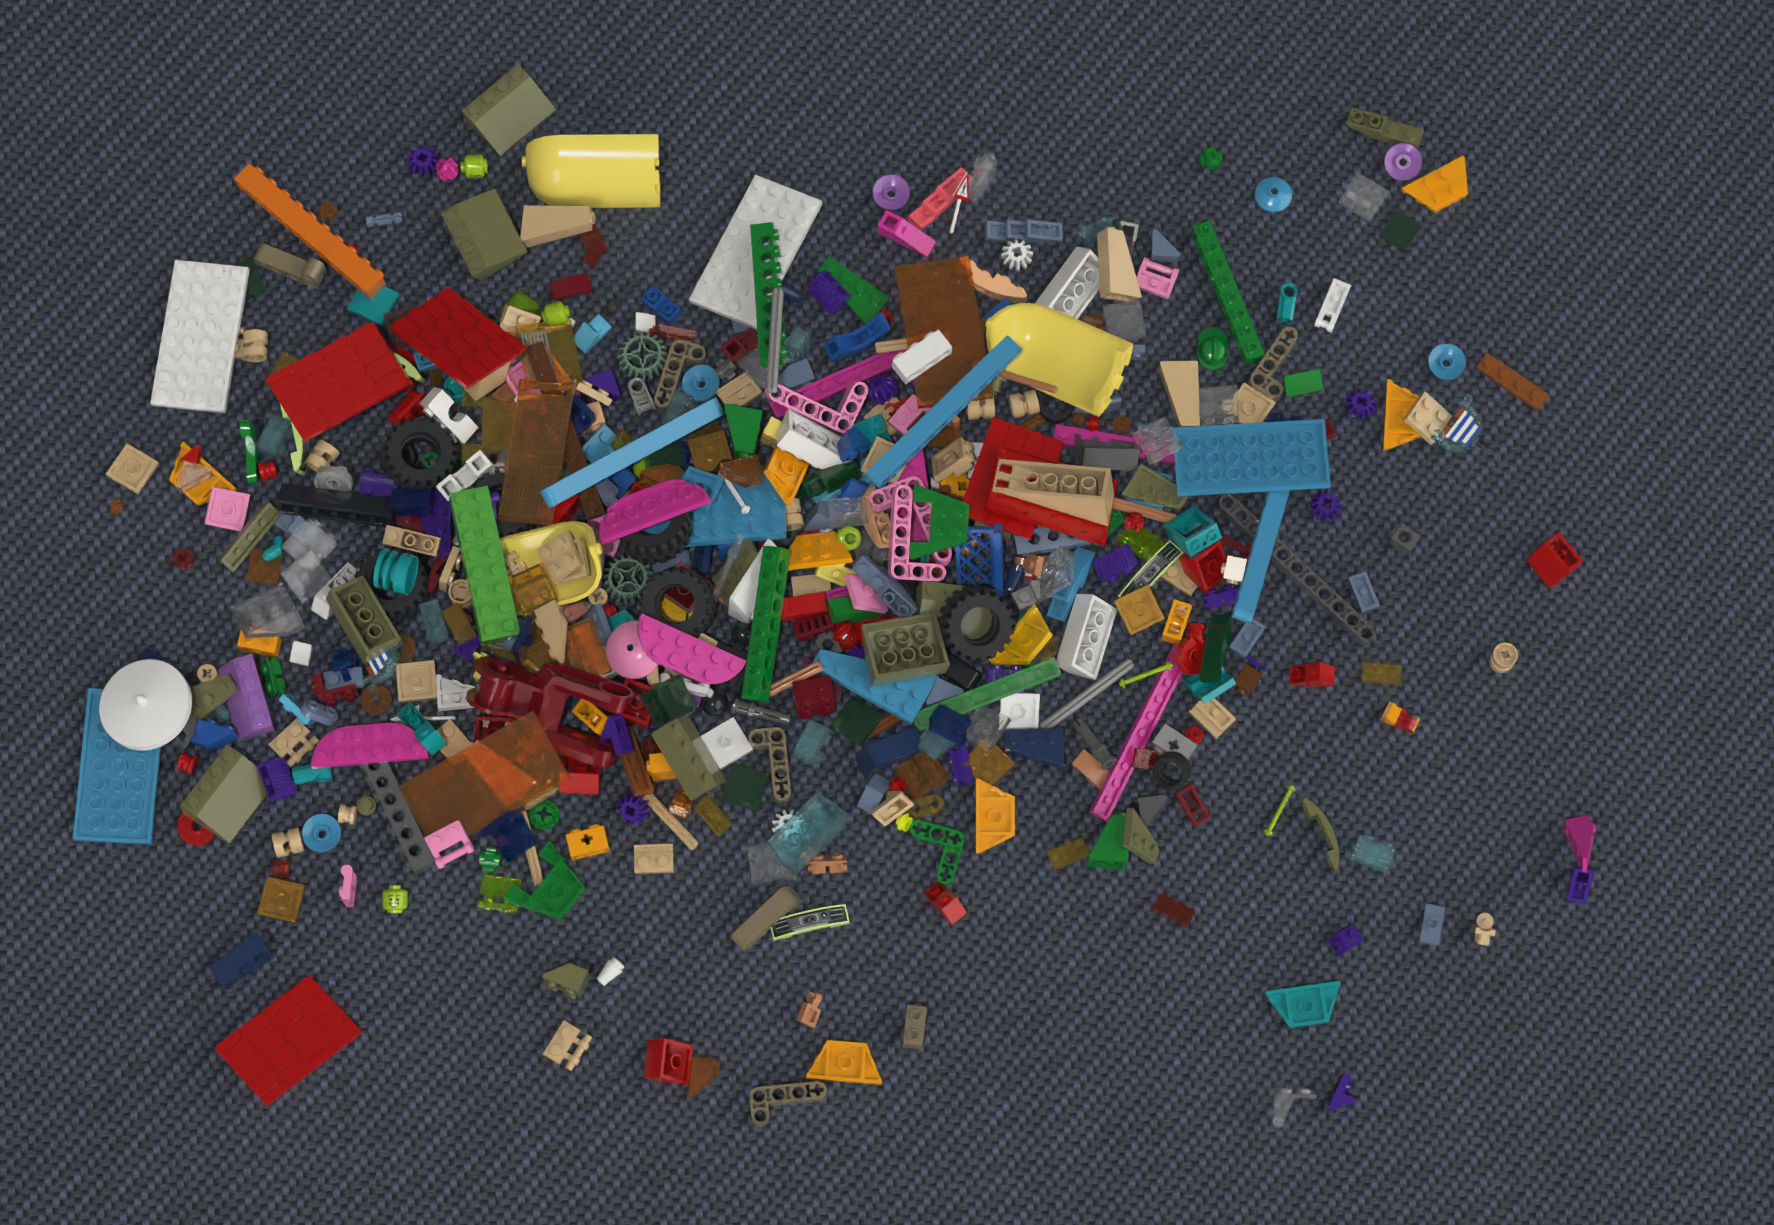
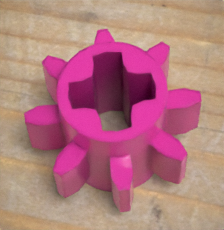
M450 157L447 160L441 159L436 164V174L443 181H446L447 178L453 180L458 175L459 169L457 167L459 165Z

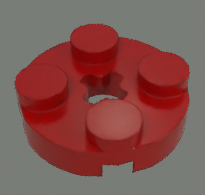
M1184 637L1180 643L1177 652L1174 654V662L1177 663L1179 670L1183 674L1195 675L1201 673L1205 645L1203 639Z
M181 814L179 817L178 832L187 844L201 847L215 837V834L204 827L201 830L194 831L193 824L196 822L186 815Z

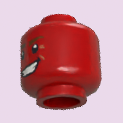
M842 621L837 623L836 627L832 629L834 634L832 639L839 643L842 650H851L855 645L859 644L857 631L852 623Z

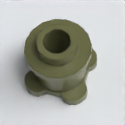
M998 375L984 388L986 389L985 392L994 396L997 393L1001 394L1000 388L1003 382H1007V379Z

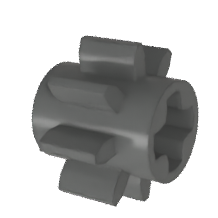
M720 358L715 363L717 367L714 371L722 380L725 378L731 380L736 375L734 371L737 367L729 358L725 361L723 358Z

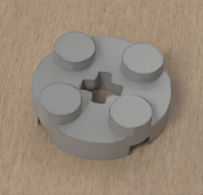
M320 466L315 475L314 485L319 489L348 492L352 489L353 478L344 466Z

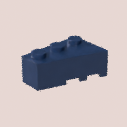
M905 727L899 730L897 734L889 733L884 735L881 740L876 741V739L868 741L855 759L866 779L877 769L884 771L888 765L896 762L899 764L921 754L926 745L917 727L911 729Z
M1063 728L1005 729V754L1064 771Z
M256 931L237 947L230 950L225 956L213 961L212 966L209 968L220 986L226 990L274 959V956Z

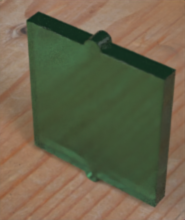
M1396 210L1378 237L1388 242L1390 246H1394L1405 253L1422 226L1411 220L1410 216L1407 217Z

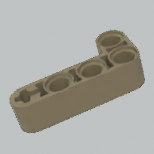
M260 243L252 259L255 264L316 289L319 288L327 272L325 265L315 258L310 257L306 261L264 243Z
M1286 327L1281 331L1251 374L1249 386L1275 402L1280 400L1283 387L1281 383L1272 377L1296 344L1298 332L1295 328ZM1291 336L1292 338H1289L1287 343L1285 344V338ZM1274 350H1281L1283 354L1277 355L1274 353ZM1269 364L1273 369L1267 370L1264 368V365ZM1260 379L1262 384L1257 385L1253 380ZM1275 389L1278 391V394L1273 395L1269 390Z
M675 340L671 344L654 398L655 407L658 412L667 413L671 410L685 364L692 366L705 364L706 351L703 346L684 340ZM677 348H683L684 352L676 353L675 350ZM695 353H701L702 357L694 358L693 355ZM672 365H677L679 367L675 371L669 369ZM667 382L674 384L670 388L664 387V384ZM664 395H666V402L661 405L660 403L663 402Z
M779 727L755 729L749 734V743L754 750L769 749L774 800L780 805H785L791 799L785 732ZM775 734L782 736V739L778 742L773 741L771 738ZM755 736H760L763 740L757 744L752 739ZM776 753L784 755L782 760H775L773 756ZM777 772H784L786 774L783 779L775 777ZM780 786L784 787V798H781L779 795Z
M783 886L747 919L730 938L745 952L787 912L797 908L803 900L791 886Z
M820 1081L756 1087L750 1092L752 1121L757 1127H764L769 1122V1107L820 1102L826 1098L827 1088ZM816 1087L824 1091L820 1092V1096H816V1093H814ZM806 1088H809V1092H813L810 1093V1097H807ZM801 1089L804 1095L801 1098H796L793 1096V1091ZM782 1091L784 1097L781 1100H776L773 1097L774 1092ZM756 1093L764 1095V1099L761 1102H756L753 1099ZM763 1112L766 1118L764 1121L759 1122L755 1119V1115Z

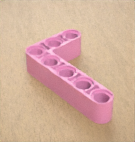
M852 381L848 385L837 410L834 411L782 385L777 384L779 394L776 397H772L771 393H768L765 388V395L768 399L841 433H845L852 428L868 394V386L864 382ZM860 385L862 390L856 395L854 388ZM791 395H794L796 399L793 405L788 403V398ZM852 402L854 407L852 411L848 412L846 405ZM811 403L812 410L811 412L806 413L805 406L806 404ZM827 411L829 413V418L826 421H823L821 417L822 413ZM841 419H844L845 427L840 429L838 423Z
M911 476L873 491L870 494L871 509L875 512H882L891 508V493L896 486L916 484L924 487L921 479ZM903 488L899 489L898 492L901 493L899 497L904 499L906 497V490ZM912 490V509L926 542H929L930 524L924 523L923 520L931 518L932 504L926 503L924 507H918L913 502L914 490ZM876 498H881L883 502L881 504H876L873 502V500ZM951 548L934 552L932 556L936 564L946 566L951 562L952 551ZM940 552H945L948 554V556L946 558H940L938 554Z
M898 485L892 491L888 574L893 579L941 581L946 575V570L942 565L909 562L912 490L908 485ZM901 488L906 490V497L904 499L898 496V491ZM900 507L905 510L903 518L897 515V510ZM899 526L904 529L902 537L896 535V529ZM897 546L903 548V554L900 557L895 554ZM897 565L902 568V573L899 576L894 573V567ZM916 566L921 569V574L918 577L913 575V569ZM935 567L940 570V575L937 578L932 576V570Z

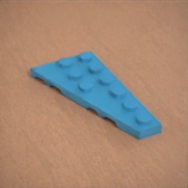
M821 649L813 661H821L823 670L819 673L825 676L830 675L833 681L910 725L913 723L939 676L934 675L872 687L867 671L866 659Z

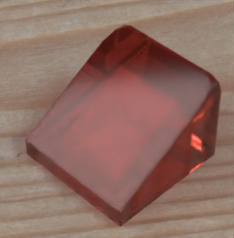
M1135 748L1132 767L1153 770L1158 752L1151 749Z

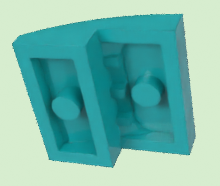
M383 286L370 300L357 290L347 310L352 314L365 318L368 322H374L376 325L383 326L400 294Z
M1223 667L1221 682L1202 683L1200 681V674L1190 675L1183 680L1188 689L1203 704L1236 685L1234 678L1227 674Z

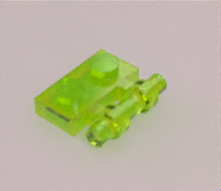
M1144 526L1143 529H1140L1139 533L1134 529L1125 530L1117 537L1116 541L1121 546L1131 545L1134 554L1147 562L1159 550V547L1162 548L1166 544V542L1161 540L1160 536L1157 534L1153 535Z
M483 874L480 895L487 896V901L479 900L478 908H483L485 911L490 912L492 910L503 911L505 914L510 912L517 913V905H511L505 901L504 904L496 903L493 900L494 897L503 898L513 885L521 889L522 880Z

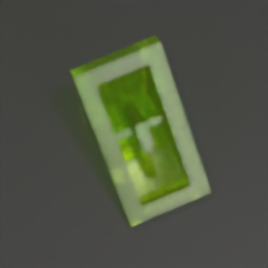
M519 289L506 303L527 312L541 315L539 304Z

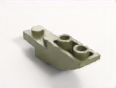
M1356 108L1351 109L1346 125L1350 128L1391 145L1407 143L1418 148L1424 133L1421 128L1390 121L1387 116Z

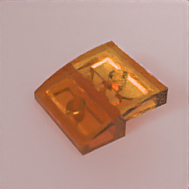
M930 747L915 754L911 759L894 768L899 777L903 778L905 787L914 801L950 780Z

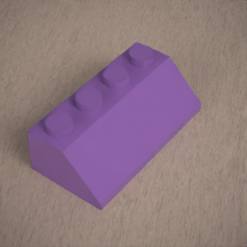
M249 654L235 658L219 668V677L229 675L238 689V692L226 701L235 733L239 735L237 741L240 742L275 731L253 655Z

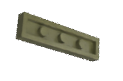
M265 501L218 560L227 569L234 572L279 518L281 513H278V510L270 502Z

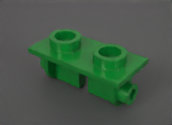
M266 657L261 663L260 670L266 681L265 691L269 694V698L272 699L276 694L278 696L285 694L286 687L283 678H276V676L282 675L280 661H277V658L269 659Z

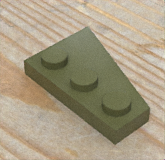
M1143 464L1140 465L1121 494V497L1178 511L1181 510L1189 497L1177 496L1176 484Z
M745 539L712 579L725 605L729 606V598L758 554L753 542L749 539Z
M223 675L190 687L192 694L190 715L204 720L238 692L230 676Z
M1127 808L1122 846L1147 863L1156 864L1159 855L1157 842L1135 809Z

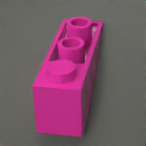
M888 210L885 211L878 224V234L928 258L936 243L935 240L904 218Z

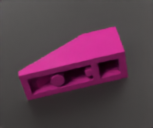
M1588 815L1565 820V835L1583 873L1587 872L1594 834L1596 833L1595 824L1590 821Z

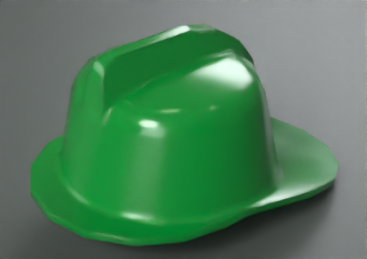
M1210 327L1203 330L1199 335L1198 361L1208 370H1218L1227 361L1228 339L1224 331L1219 328Z

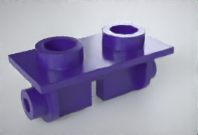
M1227 584L1221 590L1210 589L1207 593L1200 595L1201 598L1206 599L1203 602L1204 608L1211 610L1221 607V599H1224L1225 605L1235 603L1238 595L1237 590L1240 587L1234 586V584Z
M965 746L957 747L958 750L950 747L948 758L954 769L952 773L953 780L958 786L964 788L965 785L972 784L974 779L971 766L964 767V764L970 762L968 749H965Z

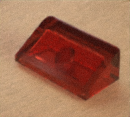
M1161 893L1152 909L1186 929L1196 911Z

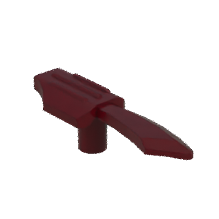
M1221 534V544L1240 552L1241 558L1248 561L1252 545L1247 544L1244 546L1237 540Z

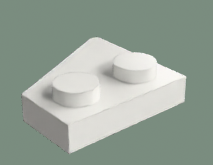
M439 674L436 675L438 711L474 708L466 700L467 691L475 688L474 686L462 684L454 679L451 681L442 678V675Z

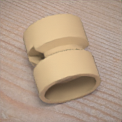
M257 329L244 331L243 344L246 346L243 347V360L248 362L266 361L267 348L265 346L268 344V333Z
M1035 389L1025 391L1023 395L1020 393L1009 395L1013 419L1024 417L1025 413L1028 415L1040 413Z
M983 395L982 398L976 396L967 405L968 420H979L980 417H983V419L995 417L994 395Z
M319 440L313 448L315 452L310 453L304 462L308 467L317 472L320 466H330V462H335L340 453L329 443Z
M794 498L789 506L786 505V532L795 531L805 526L803 515L799 513L801 505L798 498Z
M464 579L454 581L448 589L452 605L455 606L457 604L462 610L471 608L472 602L467 581Z
M1510 643L1498 644L1490 655L1489 663L1491 668L1498 673L1510 671L1518 658L1517 649Z
M299 827L288 829L287 833L281 831L272 834L277 858L288 856L290 852L293 854L305 852Z

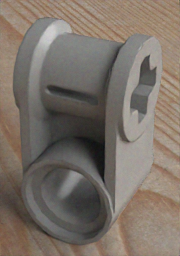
M641 378L631 379L628 385L629 394L637 415L641 416V413L651 409L653 411L656 410L645 382ZM635 385L642 386V389L638 392L632 390Z

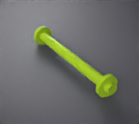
M1166 661V664L1126 680L1122 678L1119 684L1125 688L1126 684L1166 669L1172 670L1173 664Z
M1293 785L1286 787L1288 790L1268 829H1264L1266 836L1273 835L1271 831L1291 793L1296 791Z

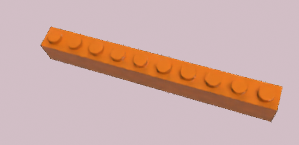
M249 163L234 178L236 185L367 298L371 300L386 284L383 278L384 274L376 268L374 270L370 266L371 263L365 257L360 258L357 255V251L350 245L347 247L343 243L344 240L338 234L333 235L325 223L322 222L320 224L317 221V217L311 211L307 213L303 209L304 206L298 200L293 201L290 198L291 195L285 189L280 190L277 187V183L271 177L267 179L264 176V172L258 166L253 167Z

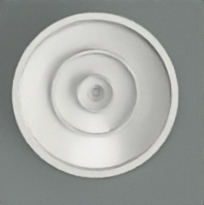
M154 659L136 661L120 669L106 684L100 699V719L106 732L120 745L138 751L156 749L173 740L186 725L192 708V694L186 679L172 665Z

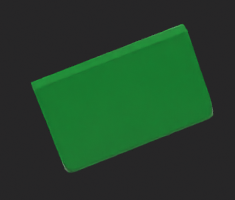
M1320 369L1287 375L1282 379L1286 398L1323 390Z

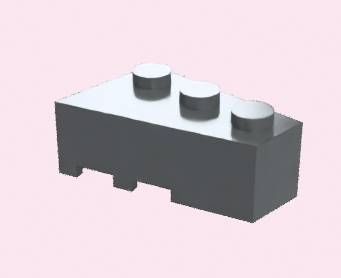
M1075 434L1072 456L1079 466L1111 468V472L1112 470L1130 472V470L1137 471L1140 449L1135 442L1111 439V442L1099 441V437H1093V440L1081 439V435Z

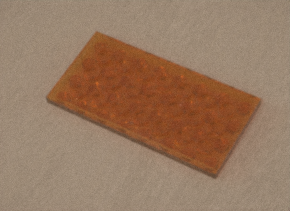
M969 256L894 266L908 350L913 343L921 342L928 333L936 332L937 330L943 334L952 346V353L913 379L918 409L934 407L986 356ZM991 382L972 401L992 399Z
M531 711L398 787L426 837L457 820L461 821L469 837L571 780V777L536 713Z

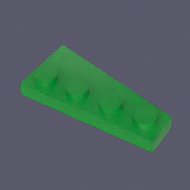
M830 256L818 269V273L827 270L852 296L846 304L864 325L873 319L890 299L887 295Z

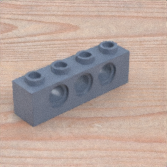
M1038 525L1032 536L1037 535L1040 537V541L1037 544H1031L1029 540L1014 535L1018 557L1027 556V553L1036 555L1094 544L1076 539V537H1068L1067 534L1057 532L1059 534L1058 539L1051 541L1048 539V536L1051 532L1055 531Z

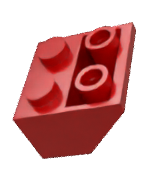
M1560 532L1547 540L1526 559L1549 589H1552L1580 568L1583 563L1581 557Z

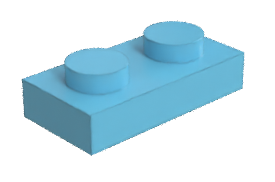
M283 694L280 697L279 701L283 703L282 707L290 713L293 712L301 724L311 725L316 722L301 713L300 708L303 704L291 694Z

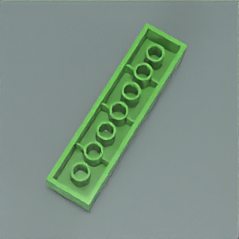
M488 486L452 492L449 495V502L481 646L519 639V624Z

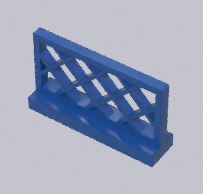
M995 523L994 527L968 526V534L972 537L967 540L966 544L956 547L957 585L962 586V583L968 580L973 585L981 586L987 580L992 585V590H996L1003 597L1005 584L1002 523ZM981 533H990V538L983 541L979 535ZM974 539L981 544L976 550L969 545ZM965 547L972 552L967 558L960 552ZM984 547L991 552L986 558L979 553ZM974 556H977L982 561L977 566L970 561ZM965 564L972 568L968 574L961 569ZM984 564L991 568V571L987 574L980 570ZM975 572L983 577L978 582L970 577Z

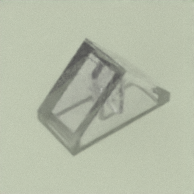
M184 461L176 487L179 493L182 494L214 477V474L210 467Z

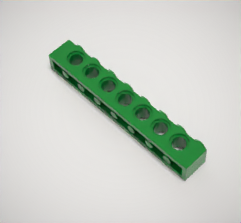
M1211 221L1192 226L1191 236L1244 366L1256 364L1263 359L1265 353Z
M773 222L750 225L759 360L762 367H768L770 330L768 328L771 323V312L768 313L767 311L772 308V295L766 296V294L773 293L774 288L783 289L782 280L778 278V273H781V264L777 262V257H780L779 245H776V240H779L778 229L774 228ZM782 312L779 365H785L784 358L787 357L786 346H783V341L786 340L785 329H782V324H785L784 312Z
M763 546L741 697L749 701L769 703L790 558V550L782 547Z

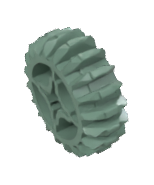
M643 331L640 332V336H637L635 332L633 333V338L627 336V342H621L623 348H618L620 354L617 356L618 360H620L619 367H623V373L628 372L629 378L634 375L635 378L642 377L644 382L648 376L650 380H653V374L659 377L660 373L658 370L663 371V365H665L668 353L665 352L667 346L663 345V340H658L657 335L651 337V332L644 336ZM645 344L652 346L657 352L647 349ZM639 345L636 351H631L632 348ZM642 350H644L645 354L644 363H642L641 358ZM657 360L652 366L647 368L648 363ZM629 361L638 363L641 368L634 367Z
M621 554V560L614 557V564L608 562L609 568H604L606 575H602V580L605 581L602 584L603 587L607 588L605 590L606 593L611 594L610 599L613 600L617 597V603H620L623 599L625 605H628V600L635 604L636 598L638 600L642 598V588L646 587V582L653 576V571H649L651 568L649 564L640 563L638 559L633 560L629 554L628 558ZM632 566L629 570L622 569V567ZM639 571L644 576L641 586L636 580ZM615 573L621 579L617 588L612 583ZM624 577H631L632 581L625 582ZM628 588L635 590L633 592H624Z

